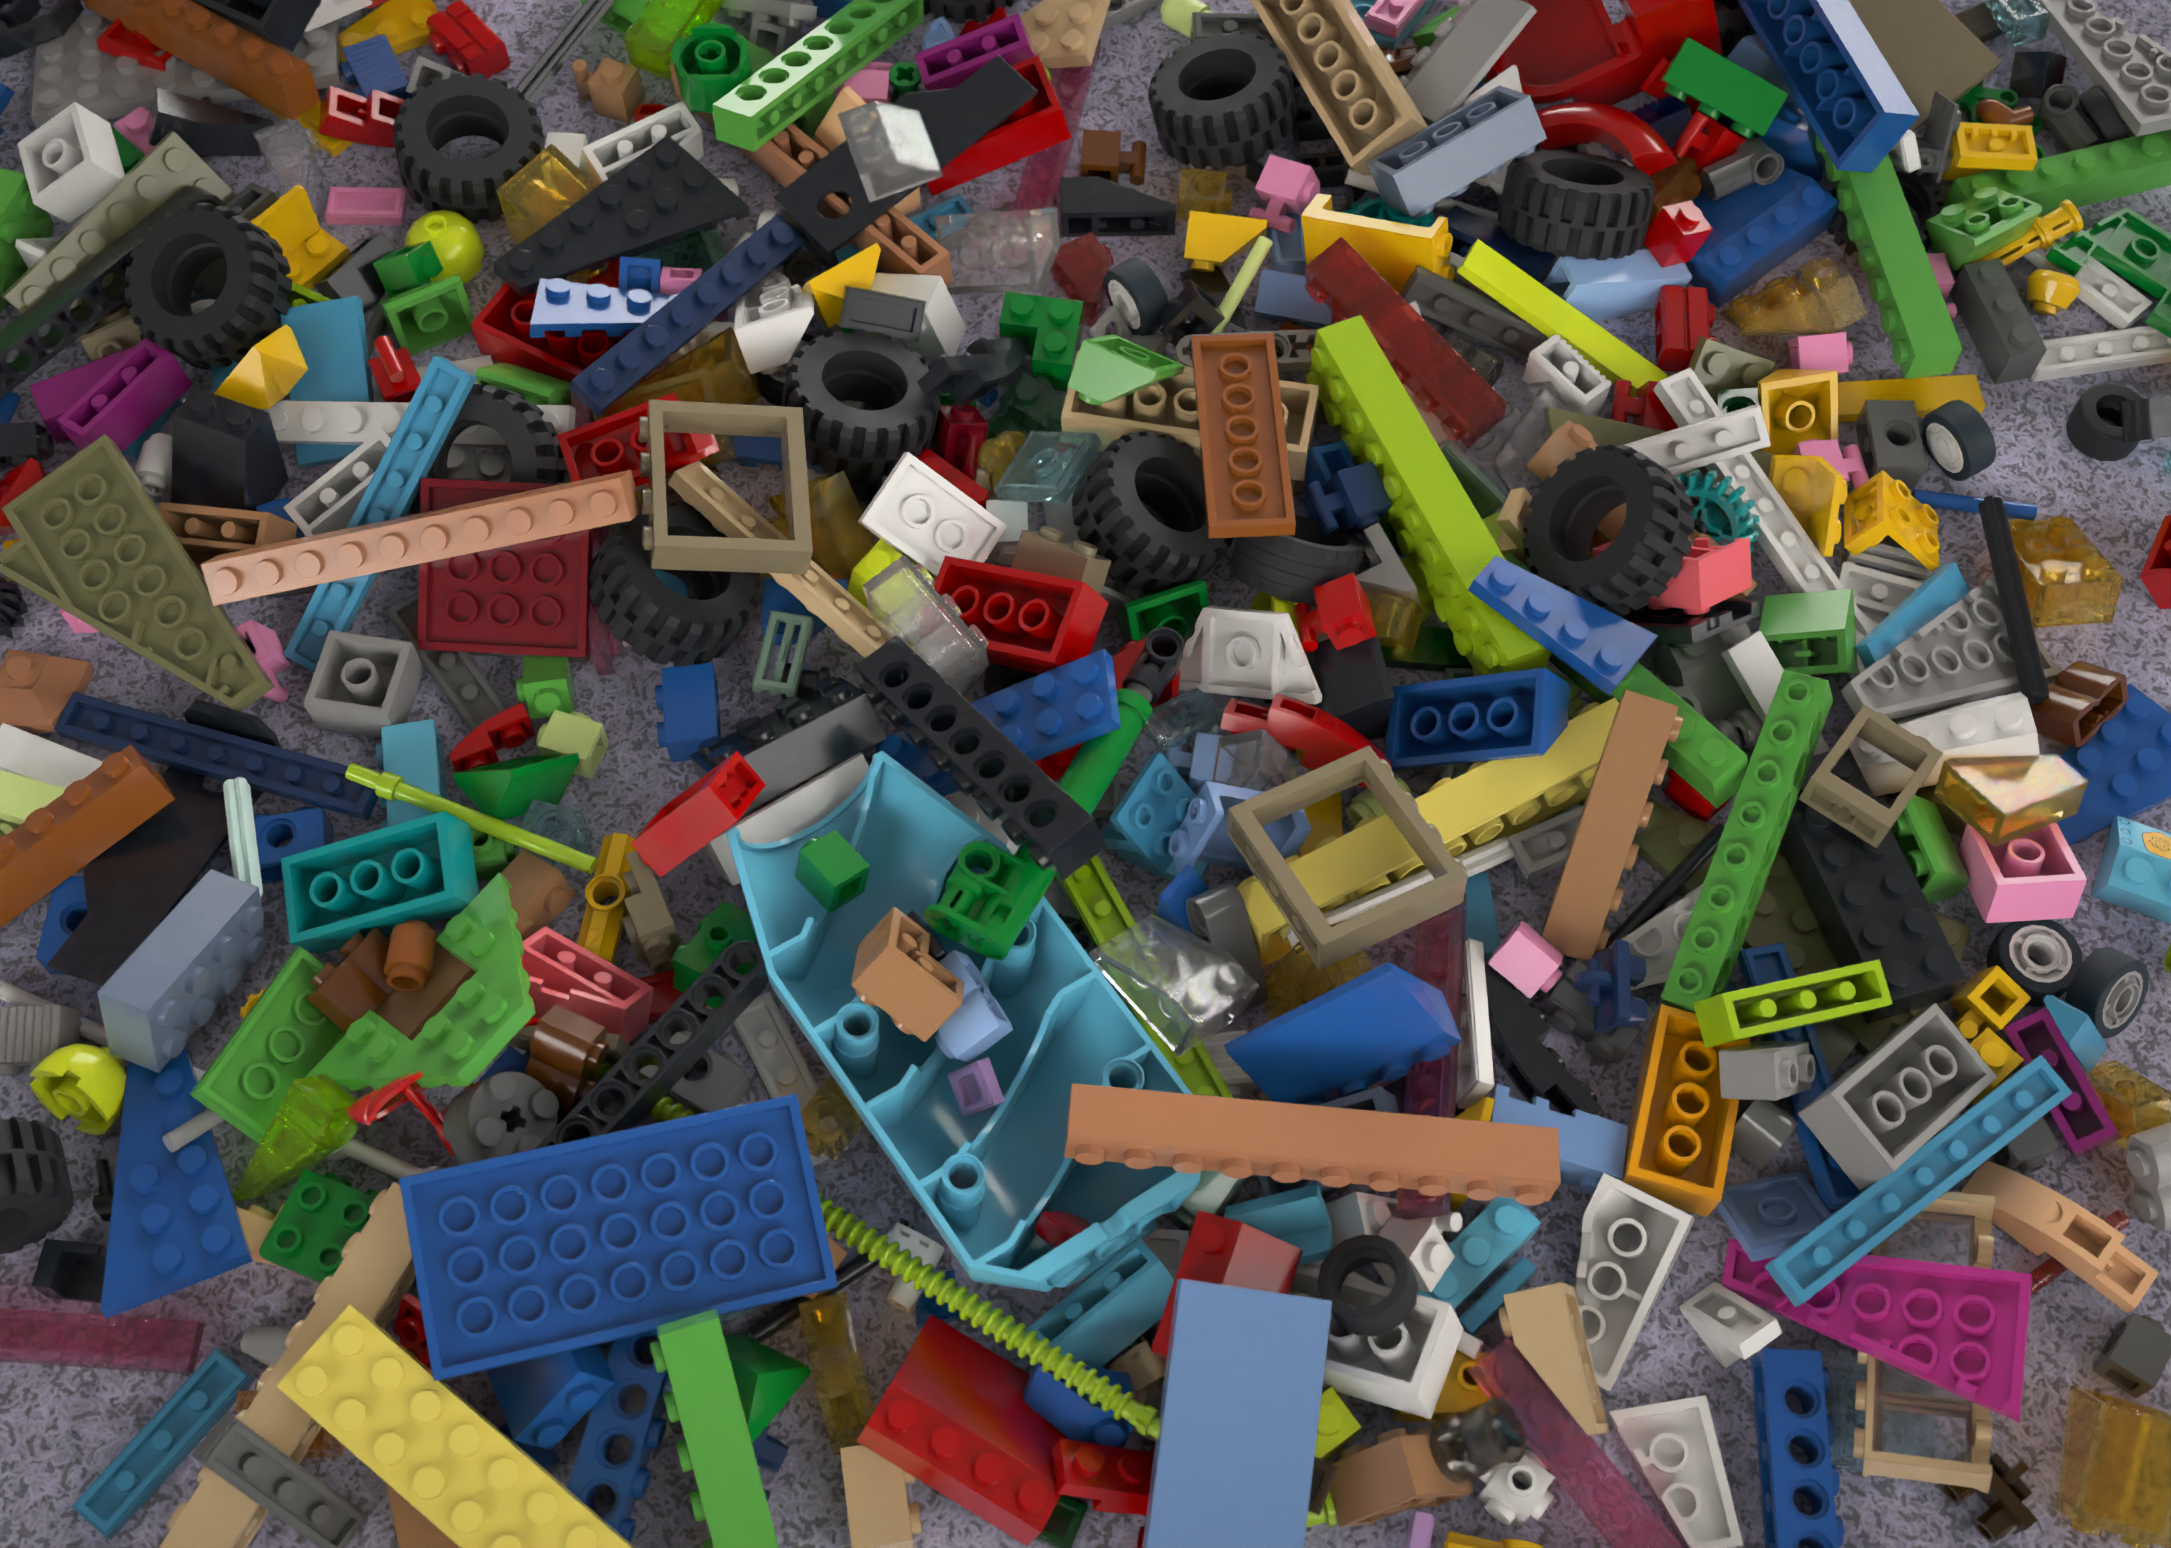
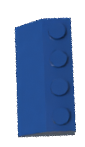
M1546 668L1392 686L1395 698L1389 718L1386 758L1393 764L1392 770L1543 756L1568 726L1570 684Z

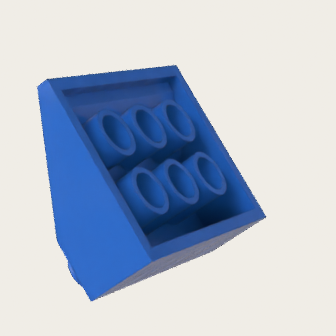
M1784 167L1780 177L1771 184L1759 185L1755 182L1716 201H1711L1701 186L1679 202L1692 200L1713 228L1691 261L1685 262L1692 275L1689 283L1693 287L1706 288L1708 300L1717 308H1720L1825 232L1839 201L1812 177Z
M1386 962L1230 1041L1224 1046L1227 1054L1273 1102L1317 1106L1368 1090V1087L1382 1080L1385 1082L1397 1080L1409 1072L1408 1067L1421 1061L1431 1062L1443 1058L1450 1052L1449 1047L1462 1042V1039L1443 992L1399 967Z

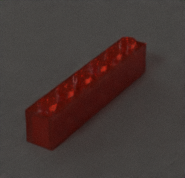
M1342 237L1305 267V289L1310 297L1318 304L1324 302L1332 310L1331 314L1336 323L1359 315L1363 317L1402 385L1405 384L1414 393V401L1425 413L1429 414L1432 412L1441 421V428L1451 440L1455 442L1460 440L1469 448L1505 417L1506 401Z

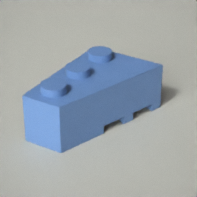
M1496 1084L1490 1098L1495 1099L1490 1122L1558 1128L1561 1183L1580 1186L1582 1192L1593 1195L1603 1173L1620 1181L1623 1180L1628 1134L1627 1125L1578 1109L1572 1111V1116L1549 1110L1550 1100L1536 1096L1531 1104L1509 1097L1510 1087Z

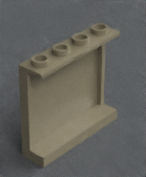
M1849 0L1920 115L1909 128L1913 132L1928 122L1935 91L1941 92L1955 102L1976 85L1983 87L1987 84L2002 63L1939 0Z

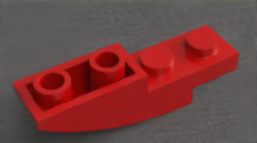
M1275 694L1270 708L1230 698L1223 713L1221 729L1230 731L1233 736L1240 739L1251 740L1259 738L1271 741L1275 747L1282 750L1293 751L1297 748L1305 750L1301 766L1310 768L1311 771L1369 745L1379 759H1385L1391 768L1393 766L1375 745L1342 720L1322 709L1282 694ZM1364 782L1357 784L1361 787L1368 788Z
M1060 1438L1052 1448L1057 1494L1092 1499L1093 1511L1147 1515L1155 1446L1149 1452Z

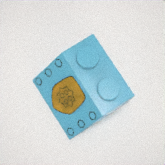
M2115 816L2091 896L2171 924V834L2120 816Z

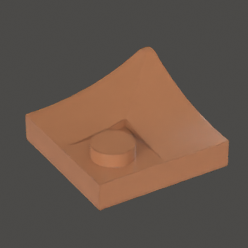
M8 649L0 668V726L5 723L31 734L55 732L54 728L72 693L76 692L84 695L94 673V667L89 661Z

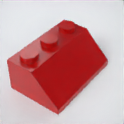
M1198 1210L1150 1351L1166 1363L1178 1279L1290 1294L1303 1251L1245 1223Z

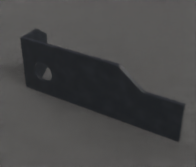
M998 54L953 89L905 93L775 195L774 198L780 213L806 240L804 246L829 270L839 264L835 255L838 249L1034 98L1038 91ZM831 193H844L852 201L850 210L844 216L837 219H828L819 213V204L825 196Z
M198 699L183 713L187 723L280 747L277 734L258 716ZM169 766L161 776L164 778L175 799L86 866L83 870L88 914L47 964L49 969L104 985L180 903L229 838L224 793L206 790L203 787V781L206 776ZM250 788L252 806H254L264 792Z

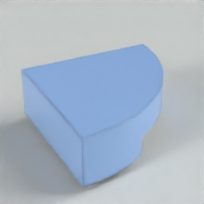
M944 16L939 17L930 24V29L926 32L922 41L923 51L957 38Z

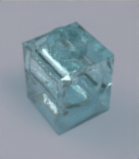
M536 799L532 800L520 827L547 839L557 831H566L562 837L550 840L583 853H587L592 838V832L588 828L583 812ZM531 852L532 854H534L542 860L567 866L565 864L559 863L537 853Z

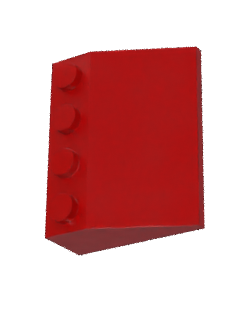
M931 1314L856 1441L1028 1546L1042 1532L1061 1494H1057L1052 1448L1060 1438L1071 1439L1036 1413L1023 1400V1390L1030 1374Z

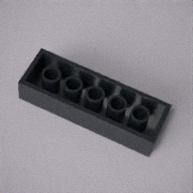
M1848 748L1831 773L1876 801L1850 748ZM1830 751L1813 755L1780 846L1839 968L1880 959L1893 1005L1862 1013L1866 1024L1949 1000L1967 978L1891 829L1876 849L1799 800L1808 781Z

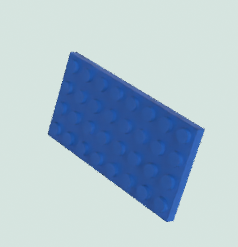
M797 1093L399 1178L434 1381L447 1380L656 1331L657 1326L716 1309L718 1316L838 1287Z

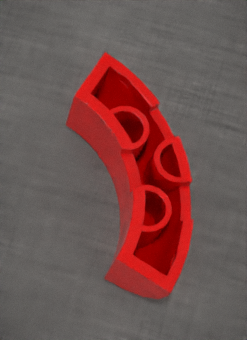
M1571 102L1536 111L1547 139L1539 143L1542 150L1547 149L1551 151L1563 146L1578 144L1589 145L1591 142L1601 143L1611 147L1614 152L1625 158L1632 166L1641 169L1642 173H1647L1649 176L1678 163L1665 140L1647 122L1625 109L1597 102Z

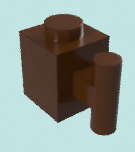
M1083 129L1080 176L1100 177L1118 184L1119 173H1130V183L1141 185L1145 179L1147 144L1144 141L1137 140L1132 143L1131 151H1120L1121 131Z

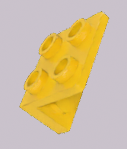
M1960 122L1958 131L1955 134L1952 133L1949 149L1952 152L1950 167L1947 172H1943L1941 180L1954 181L1957 178L1995 169L2033 171L2038 158L2032 126Z
M296 185L289 192L282 195L274 204L250 221L268 232L269 236L275 239L283 250L282 256L288 259L290 274H287L286 277L310 290L350 253L348 247L321 229L307 192L300 185Z
M1772 455L1769 472L1770 482L1823 557H1832L1834 545H1838L1841 539V522L1838 520L1840 504H1844L1847 497L1846 480L1822 456Z
M1882 470L1863 483V485L1847 494L1844 503V548L1856 556L1868 547H1875L1885 536L1889 535L1927 569L1933 571L1939 567V518L1930 505H1922L1915 499L1901 480L1895 481Z

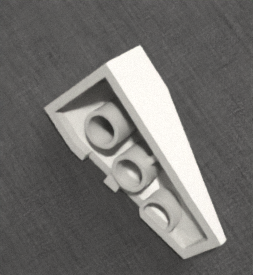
M777 270L736 304L734 332L750 374L761 372L763 375L772 374L781 370L784 367L783 364L789 363L814 315V299L812 294L808 291L803 293L801 286L798 284L791 286L789 278Z
M1603 1173L1583 1215L1575 1294L1598 1386L1611 1392L1695 1219L1693 1216L1606 1173Z

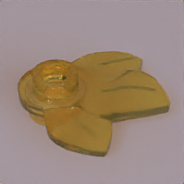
M1004 431L998 434L996 439L986 440L978 452L979 465L984 470L990 472L989 484L998 500H1014L1019 491L1030 498H1036L1037 476L1028 462L1032 454L1031 446L1026 436L1019 431Z

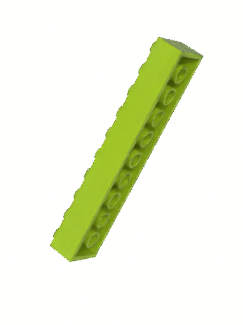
M1359 315L1318 329L1314 348L1311 349V365L1309 373L1306 375L1307 384L1319 386L1318 398L1324 406L1325 418L1331 427H1336L1342 438L1341 441L1344 440L1356 464L1361 465L1373 461L1392 504V507L1382 516V519L1386 523L1390 522L1393 527L1399 549L1404 555H1409L1415 566V574L1419 584L1429 590L1434 599V607L1439 619L1442 622H1447L1453 632L1456 649L1460 655H1466L1473 668V676L1546 668L1551 655L1549 650L1468 591L1473 580L1495 556L1506 559L1363 317Z

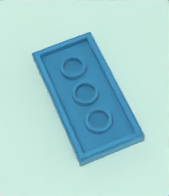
M351 296L291 307L287 315L280 313L281 325L287 324L293 330L308 367L307 372L289 391L290 401L374 402L362 299L358 296ZM295 443L297 463L302 468L337 463L342 461L360 445Z

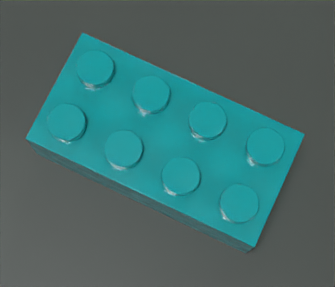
M445 811L281 858L290 944L297 947L301 946L303 949L317 954L340 949L357 931L365 936L376 927L386 936L391 934L395 926L403 924L408 920H418L428 924L456 916L479 894L470 824Z

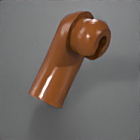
M1983 99L1975 108L1977 118L1981 119L1983 123L2028 125L2034 120V112L2030 106L2011 110L1998 100Z

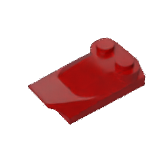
M675 392L654 399L680 401ZM649 402L557 435L572 482L631 470L635 487L647 483V478H640L639 474L640 453L646 452V442H639L638 434L639 416H647ZM663 432L665 475L720 451L714 434Z

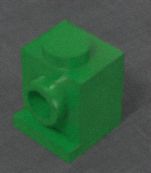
M430 240L396 248L373 262L389 298L412 288L432 283L430 278L438 276L440 271L444 270Z

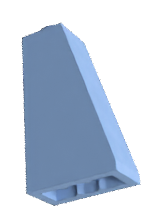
M1646 249L1637 250L1634 254L1630 256L1625 255L1620 259L1596 260L1595 258H1587V260L1575 259V257L1560 256L1542 285L1597 323L1654 308L1661 287L1672 285L1682 286L1685 289L1692 279V275L1685 263L1662 268L1651 252Z

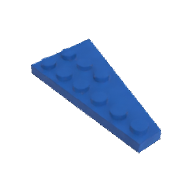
M2129 683L2127 685L2129 698L2119 713L2112 719L2103 722L2096 734L2087 743L2080 747L2070 746L2028 790L2026 804L2010 820L2054 818L2068 845L2071 846L2089 839L2092 835L2106 828L2110 829L2115 816L2130 819L2171 798V714Z
M186 1045L181 1054L176 1058H171L159 1073L128 1061L100 1309L106 1319L253 1262L213 1129L175 1152H170L162 1139L167 1133L206 1110L205 1105L189 1095L198 1081Z

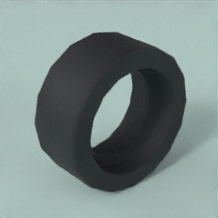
M1361 1234L1343 1240L1328 1253L1320 1266L1318 1287L1321 1299L1332 1301L1331 1316L1341 1328L1355 1335L1377 1336L1393 1331L1408 1318L1416 1304L1418 1284L1413 1268L1406 1255L1395 1242L1380 1235ZM1369 1263H1385L1392 1268L1396 1277L1395 1285L1390 1294L1378 1304L1367 1308H1352L1347 1306L1342 1300L1340 1294L1341 1286L1346 1277L1359 1266Z

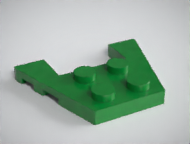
M2125 207L2096 222L2093 228L2085 232L2081 230L2073 234L2064 243L2060 241L2054 244L2047 253L2045 259L2073 277L2082 268L2089 256H2091L2110 271H2115L2131 281L2138 290L2156 297L2159 301L2145 320V323L2171 339V234L2131 208Z

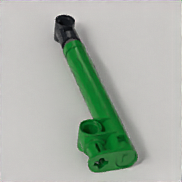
M1158 627L1147 635L1144 648L1124 679L1122 688L1116 690L1121 728L1083 742L1057 784L1090 815L1094 812L1142 732V729L1151 717V705L1156 704L1168 682L1177 676L1185 645L1180 633L1174 629ZM984 841L970 842L959 853L958 863L945 883L946 891L938 904L928 905L923 913L924 919L940 934L992 960H1004L1056 874L1050 868L1043 872L1027 853L1026 849L1028 846L1024 843L1020 844L1013 856ZM980 867L987 872L976 874L971 872L969 868Z

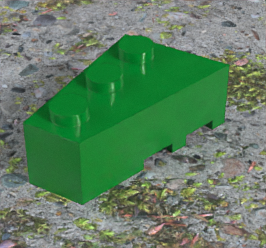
M1689 37L1683 39L1660 78L1662 82L1667 84L1664 89L1665 92L1683 102L1687 96L1700 103L1697 110L1715 120H1718L1721 115L1733 122L1730 127L1732 130L1749 139L1753 135H1765L1789 95Z

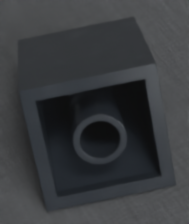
M196 388L173 414L171 503L257 511L256 506L273 501L289 480L268 412Z
M1378 637L1369 638L1338 651L1331 640L1326 639L1318 642L1316 650L1305 652L1322 694V702L1310 705L1342 720L1368 740L1385 738L1395 696ZM1264 699L1266 704L1272 703L1273 701L1270 699ZM1284 750L1285 754L1296 753V750Z

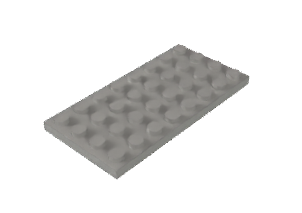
M97 14L77 18L63 36L36 46L31 118L36 129L74 102L102 119L125 117L139 107H145L147 111H150L156 88L202 100V97L209 96L213 104L251 99L174 55L165 63L166 70L160 71L140 66L138 59L126 56L118 58L99 51L96 40L113 22ZM338 19L308 32L304 31L301 40L293 52L281 48L309 64L317 89L341 86ZM160 50L154 55L160 57L165 50Z

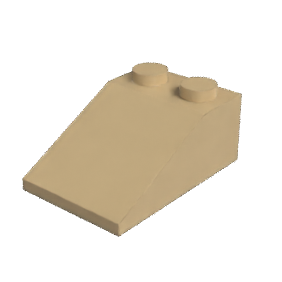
M1559 1282L1504 1294L1505 1307L1499 1308V1317L1505 1336L1513 1337L1515 1346L1587 1435L1610 1433L1574 1287Z

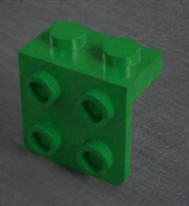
M304 1169L259 1250L260 1255L270 1263L319 1283L328 1276L333 1277L343 1261L341 1254L345 1244L356 1232L361 1233L371 1217L369 1215L371 1204L380 1192L368 1189L364 1193L352 1188V1184L348 1180L334 1173L326 1172L323 1176Z

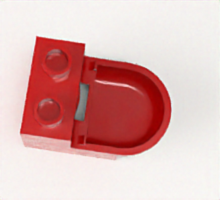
M1522 0L1532 5L1537 12L1486 73L1484 79L1489 82L1510 66L1517 65L1522 93L1529 95L1533 104H1551L1572 98L1574 102H1597L1615 105L1643 92L1640 87L1663 57L1673 58L1681 42L1686 37L1691 38L1719 55H1723L1713 0H1619L1626 11V17L1621 22L1613 25L1602 0Z

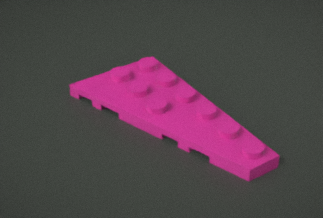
M1728 1239L1722 1278L1724 1287L1748 1301L2020 1423L2032 1289L2031 1274L1866 1254L1806 1302L1795 1307L1764 1267L1776 1257L1751 1262L1738 1240Z

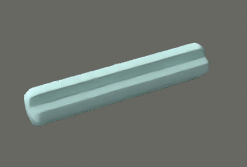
M243 777L227 779L223 784L233 877L259 887L261 897L263 888L250 785Z

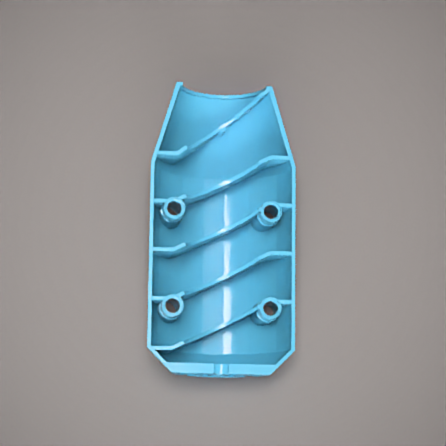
M884 751L873 755L867 774L853 793L830 814L807 829L785 839L763 844H754L742 840L736 826L726 831L731 854L771 987L973 1281L1049 1292L1054 1287H1068L1097 1272L1137 1238L1145 1239L1157 1229L1155 1219L1157 1216L1176 1211L1191 1195L1200 1180L1201 1172L1184 1174L1175 1171L1173 1167L1153 1166L1142 1170L1132 1169L1124 1163L1104 1161L1098 1165H1086L1077 1162L1075 1158L1064 1157L1068 1101L1072 1083L1183 1094L1192 1093L1044 895L1004 960L1000 961L989 959L934 930L927 923L949 953L956 950L969 956L983 976L990 993L1002 1007L1013 1028L1010 1033L970 1063L955 1057L951 1059L946 1056L935 1039V1036L939 1034L938 1031L926 1042H923L914 1034L908 1035L902 1032L893 1023L890 1015L877 1005L870 1006L863 1002L855 993L854 987L851 986L858 944L894 906L905 915L913 910L926 922L923 913L928 905L938 904L946 891L945 883L958 863L961 849L970 842L984 841L1013 855L1002 841ZM836 829L870 865L865 892L829 913L798 881L795 875L799 851L803 845L814 837L821 838ZM980 867L969 868L971 872L976 874L987 872ZM989 1057L1005 1102L963 1118L947 1074ZM1051 1211L1069 1212L1092 1224L1058 1247H1054L1041 1239L1034 1229L1042 1213Z

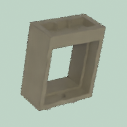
M1864 704L1814 772L1799 800L1877 849L1926 780L1943 752L1933 747L1925 738L1915 736L1897 725L1886 714L1877 712ZM1857 736L1915 771L1890 809L1831 773Z

